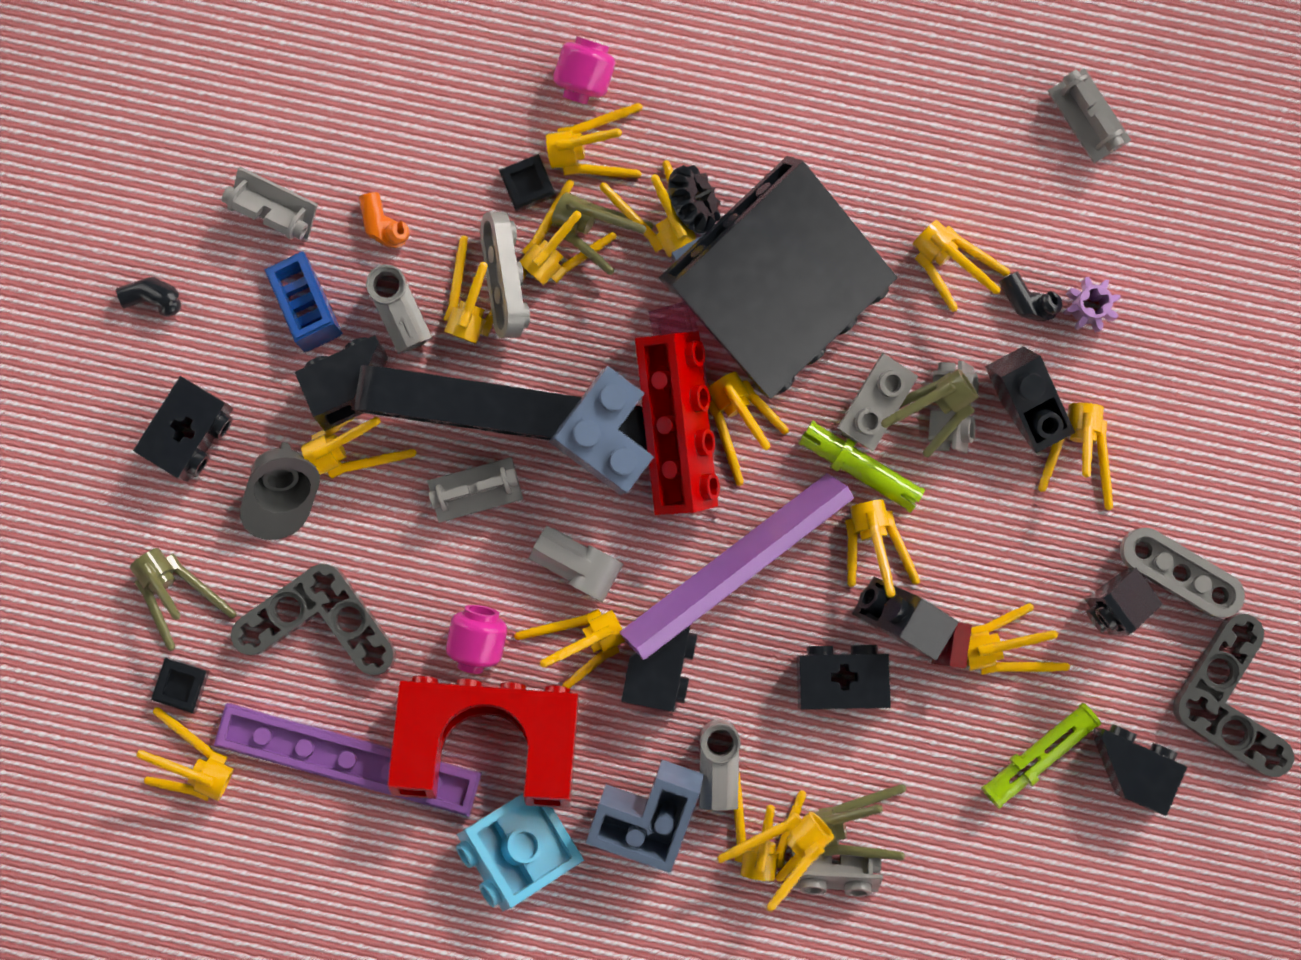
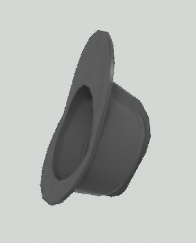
M282 442L279 448L265 451L257 457L251 466L250 477L240 505V519L244 528L249 533L261 539H282L299 530L310 514L319 488L320 474L316 466L304 459L297 451L292 450L289 443Z

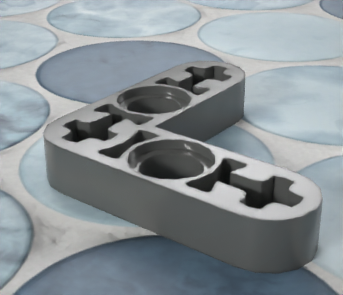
M318 564L308 569L241 617L231 630V641L240 653L258 655L273 647L317 614H320L353 662L363 673L369 675L383 674L390 670L396 660V650L391 640L344 574L337 567L329 564ZM319 573L324 576H334L335 580L331 583V588L337 596L341 597L345 591L349 596V599L336 603L330 612L326 609L325 605L332 603L333 600L328 593L324 591L316 593L314 589L319 583L316 578ZM285 597L295 598L300 605V614L292 622L282 621L277 614L278 603ZM346 607L356 608L362 616L361 625L354 632H346L338 624L339 613ZM266 610L270 621L280 629V632L275 635L273 628H267L258 636L261 642L259 646L254 643L245 644L243 638L247 635L244 627L248 624L250 627L256 628L268 621L261 616ZM370 627L375 634L366 638L373 647L383 646L386 650L381 656L384 662L381 667L376 663L367 664L364 658L369 655V652L362 642H359L355 648L350 642L352 639L363 636Z
M1248 614L1232 615L1221 623L1173 703V713L1183 726L1257 773L1269 777H1280L1292 768L1294 752L1291 746L1284 739L1226 703L1264 640V628L1257 618ZM1247 624L1246 633L1251 636L1250 641H1240L1233 650V653L1241 655L1239 661L1232 654L1219 651L1221 644L1224 647L1231 648L1235 642L1237 635L1232 631L1233 626H1244ZM1217 658L1223 659L1230 668L1228 679L1221 684L1213 683L1207 675L1208 665ZM1201 698L1203 701L1200 707L1204 711L1217 716L1218 710L1221 709L1223 713L1213 723L1199 716H1194L1190 720L1188 718L1190 709L1186 707L1187 701H1197ZM1230 720L1239 721L1244 728L1243 740L1236 745L1227 744L1222 737L1223 726ZM1212 724L1211 729H1210V733H1209V732L1206 731V728L1209 727V726ZM1259 733L1260 737L1255 740L1256 734ZM1254 742L1268 749H1274L1277 746L1276 755L1280 758V762L1278 765L1268 764L1265 767L1266 757L1249 748ZM1249 749L1247 757L1244 755V752Z

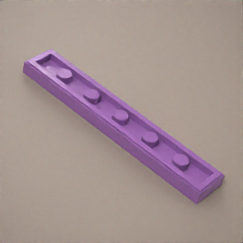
M826 473L621 630L620 634L643 660L647 659L852 501L854 496L847 485Z
M225 704L214 743L215 747L392 795L388 788L391 747L240 705ZM441 761L437 799L396 797L469 817L482 772Z

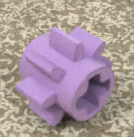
M1085 277L1081 281L1082 292L1075 288H1070L1066 292L1068 298L1072 299L1073 302L1063 312L1065 315L1073 314L1077 320L1076 330H1079L1085 324H1092V329L1096 333L1103 329L1102 317L1108 321H1114L1118 318V314L1111 309L1113 303L1119 300L1121 296L1117 294L1111 295L1107 289L1109 280L1106 279L1099 285H1092L1091 279ZM1088 298L1091 302L1098 301L1100 308L1096 311L1093 308H1085L1084 301Z

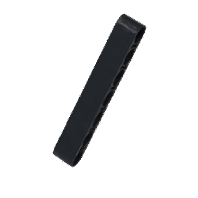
M361 365L354 410L380 416L550 441L582 397L393 368ZM635 405L618 430L647 451L643 407Z

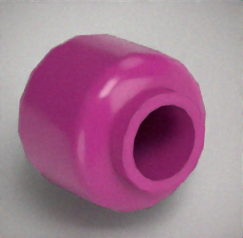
M576 36L575 42L563 44L553 74L554 82L558 86L565 88L562 97L587 104L589 97L602 98L605 96L615 68V59L608 54L609 46Z
M467 605L464 611L456 613L451 618L446 653L452 660L458 662V669L473 674L483 673L484 668L495 666L501 661L507 635V625L499 618L497 610L481 605Z

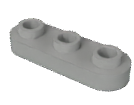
M486 212L481 221L480 239L483 259L488 266L486 278L495 332L499 338H519L523 329L529 326L530 311L528 304L523 302L522 298L523 267L516 260L514 248L517 239L516 225L513 221H510L505 212Z
M1139 528L1130 531L1123 538L1120 544V556L1128 568L1137 567L1143 577L1211 617L1225 618L1236 614L1242 608L1245 592L1237 578L1152 528ZM1139 542L1146 544L1148 547V555L1144 559L1139 558L1135 553V547ZM1177 565H1182L1186 570V577L1183 581L1176 580L1173 575V570ZM1217 587L1224 592V600L1220 604L1215 603L1212 599V591Z

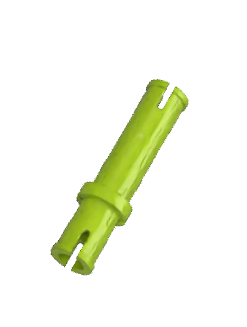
M814 420L811 421L807 431L804 432L798 442L799 445H803L831 463L830 468L838 472L842 469L899 504L909 513L914 510L916 501L919 502L925 492L924 488L917 486L855 448L856 442L847 438L844 441L816 424L817 422Z
M1081 703L1074 712L1053 729L1049 730L1023 754L1018 755L1015 753L1009 758L1011 764L986 785L984 784L981 789L998 809L1002 808L1003 804L1028 784L1033 787L1039 782L1038 776L1066 754L1094 728L1101 725L1099 718L1085 703ZM1068 730H1073L1071 734L1047 754L1045 753V750ZM1037 758V762L1012 783H1009L1013 776Z

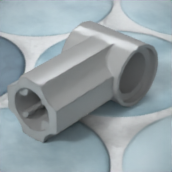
M387 264L377 266L371 270L366 281L367 291L372 297L397 353L401 354L432 340V335L402 272L395 266ZM385 276H394L399 280L397 293L388 298L379 296L376 291L378 281Z
M548 526L540 534L528 558L569 580V585L602 603L623 566L622 562L590 545L587 548L574 541L573 538Z
M711 720L704 725L699 737L700 773L704 774L699 794V808L712 811L738 809L740 737L734 725L727 720ZM716 730H725L732 736V743L724 752H715L707 745L708 737Z

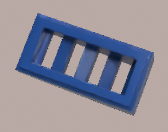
M304 251L264 269L294 342L303 352H309L343 334ZM301 271L303 272L304 277L285 286L282 285L281 281ZM310 288V292L292 301L289 300V297ZM315 304L318 308L297 317L296 313Z

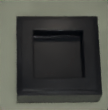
M539 154L499 170L516 213L556 197Z
M167 657L164 659L151 700L190 713H196L210 671Z

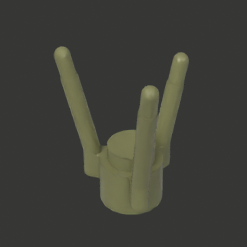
M569 192L562 195L552 216V223L561 227L575 211L581 213V218L563 240L572 243L608 275L614 273V268L577 235L580 232L586 235L591 230L596 219L641 234L646 232V226L629 220L622 212L593 204ZM643 220L651 229H653L654 224L652 222Z
M958 368L939 380L908 393L900 408L905 407L883 419L881 426L887 428L933 402H936L945 414L953 410L955 412L954 416L923 451L924 457H930L962 420L975 412L970 403L979 397L969 379Z
M155 548L141 555L129 567L136 577L134 583L142 593L157 629L169 651L175 649V643L154 595H158L174 620L180 618V612L166 591L176 580L172 573L175 572L229 618L234 619L237 616L236 611L227 605L224 600L183 567L174 554L165 557L159 548Z
M900 784L834 807L820 808L819 811L814 812L825 822L834 835V839L824 847V855L841 854L886 860H904L905 854L900 851L839 844V840L847 839L845 822L882 813L883 807L881 805L865 806L902 794L906 791V786Z

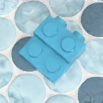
M524 793L456 834L461 843L456 845L459 857L468 868L476 866L484 882L479 884L483 897L491 907L499 905L502 911L513 908L584 861L553 807L526 806Z

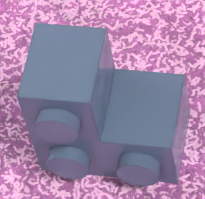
M607 366L599 373L549 443L619 495L628 493L654 457L618 430L644 392Z
M662 759L648 799L606 784L585 844L671 873L700 794L704 774Z

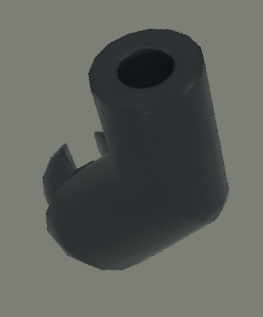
M1018 271L999 281L1013 309L1021 317L1047 321L1053 319L1062 309V300L1057 293L1049 291L1047 294L1029 291Z
M148 277L116 288L118 300L124 309L147 301L154 306H158L159 313L167 317L178 313L182 307L178 299L180 294L177 289L155 277Z

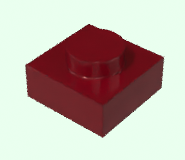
M959 622L937 661L932 659L931 664L966 669L972 624Z

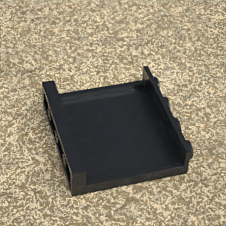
M786 156L659 277L669 291L682 299L754 382L752 384L753 388L770 399L790 388L795 380L794 377L806 365L813 364L824 355L826 346L837 335L849 331L856 324L857 316L869 305L883 299L889 291V286L898 278L803 160Z

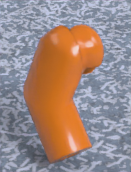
M372 192L360 195L359 203L366 235L387 248L402 247L410 235L407 224L403 221L397 222L384 215L380 193Z

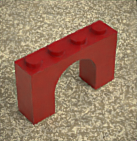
M413 676L411 681H400L388 778V788L392 796L437 799L441 754L447 737L463 721L476 716L491 715L501 717L514 724L527 741L528 756L524 788L525 805L570 809L579 710L578 693H570L569 688L558 685L545 686L544 691L526 690V685L515 682L501 683L500 688L483 687L482 682L473 679H458L456 684L438 683V679L430 676Z

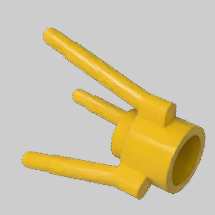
M635 103L574 126L557 128L558 132L546 134L547 152L551 168L563 167L564 176L580 173L621 178H640L641 171L578 164V160L585 159L584 145L622 135V131L619 128L586 135L581 133L642 110V105Z
M664 160L662 167L668 183L673 169L671 163L668 160ZM657 174L651 176V181L667 214L666 219L656 224L659 231L658 234L608 184L601 183V191L629 220L646 226V232L643 235L649 240L655 253L664 248L668 257H671L672 252L697 239L695 233L687 228L679 219L669 195Z
M572 180L565 182L532 240L522 250L525 255L519 262L543 286L550 278L558 283L568 271L588 259L582 252H579L563 264H558L564 257L556 248L581 218L579 211H575L564 222L549 242L544 239L552 225V216L558 201L564 193H570L574 186ZM610 232L591 244L590 247L598 252L614 241L616 234Z
M938 220L931 223L913 242V245L920 251L915 260L925 269L940 296L952 312L957 311L958 306L933 265L934 261L941 266L951 257L993 294H999L1000 287L958 251V248H961L1001 275L1008 276L1010 274L1007 267L960 237L950 226L945 228Z
M463 235L459 239L449 304L443 318L444 321H447L444 332L477 344L480 335L489 336L493 325L492 311L490 310L485 319H483L485 310L475 306L488 266L486 262L479 264L466 302L460 301L459 303L468 243L467 236ZM523 269V280H524V278H525L526 275H527V272Z
M732 372L708 387L710 397L712 398L708 409L714 417L735 484L742 486L744 480L723 412L725 411L728 418L739 413L763 450H769L770 443L747 409L751 403L783 435L788 434L789 429L755 393L749 381L745 380L742 382L737 372Z
M1070 403L1067 416L1075 431L1074 434L1070 435V441L1083 443L1082 476L1088 478L1091 475L1092 445L1097 442L1104 507L1110 511L1113 508L1106 441L1107 421L1103 420L1104 407L1092 403ZM1065 438L1051 447L1038 485L1040 492H1044L1047 489Z
M374 417L337 437L335 433L354 419L352 418L331 429L321 430L311 435L312 440L301 445L304 459L316 466L320 475L327 472L331 479L345 472L415 457L417 454L415 449H408L341 463L340 460L347 457L343 445L379 425L381 422L379 417Z
M884 500L868 501L851 506L852 518L845 520L848 534V586L852 588L856 585L858 533H860L861 541L873 540L886 594L890 598L895 596L893 579L882 537L887 536V531L912 584L918 585L920 583L919 576L897 530L893 512L886 511Z
M1031 603L1014 609L986 624L971 628L967 657L970 671L980 669L981 675L994 672L1068 671L1070 670V665L1068 663L996 662L997 660L1004 659L1003 651L1042 643L1058 637V633L1055 630L1000 641L998 633L989 634L1031 612L1034 609Z
M596 609L583 616L533 627L514 634V639L522 640L589 624V626L582 629L585 635L584 638L540 661V666L546 668L589 646L593 653L601 650L563 682L562 686L569 689L606 659L620 653L617 646L626 642L620 634V631L623 629L613 610L601 614L600 610Z
M155 707L153 714L207 757L208 760L204 761L199 758L193 769H190L160 756L139 750L136 752L138 759L188 778L187 783L189 784L150 776L144 778V783L160 789L193 795L204 801H208L209 798L219 801L234 771L233 768L225 765L228 757L214 751L172 716L168 715L161 708Z
M740 772L738 809H734L736 845L746 841ZM801 790L798 792L789 816L794 812L800 815L806 798L805 791ZM768 805L766 808L762 832L773 827L775 813L773 805ZM787 831L781 835L777 848L776 843L769 840L735 857V861L742 863L740 875L758 881H775L777 868H783L785 852L788 847L786 838L791 835L790 832Z
M812 811L803 818L794 812L784 822L732 847L717 857L718 862L724 863L787 831L790 832L791 835L786 838V841L795 854L776 874V880L779 882L783 881L786 877L787 879L768 902L766 909L770 912L776 909L812 862L825 851L824 847L834 839V835L829 827Z

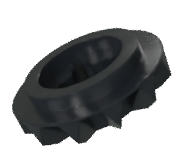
M683 165L673 170L669 177L668 190L669 198L676 214L683 224L693 232L699 234L706 233L720 220V213L717 208L721 203L715 197V188L711 187L708 183L707 174H700L699 169L695 165L688 167Z

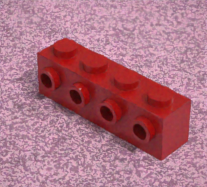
M699 331L635 338L640 389L644 392L641 398L647 452L654 456L649 463L654 515L696 513L717 507L720 483L714 471L713 452L715 450V438L709 425L708 408L710 406V393L705 385L703 370L705 348L700 341Z

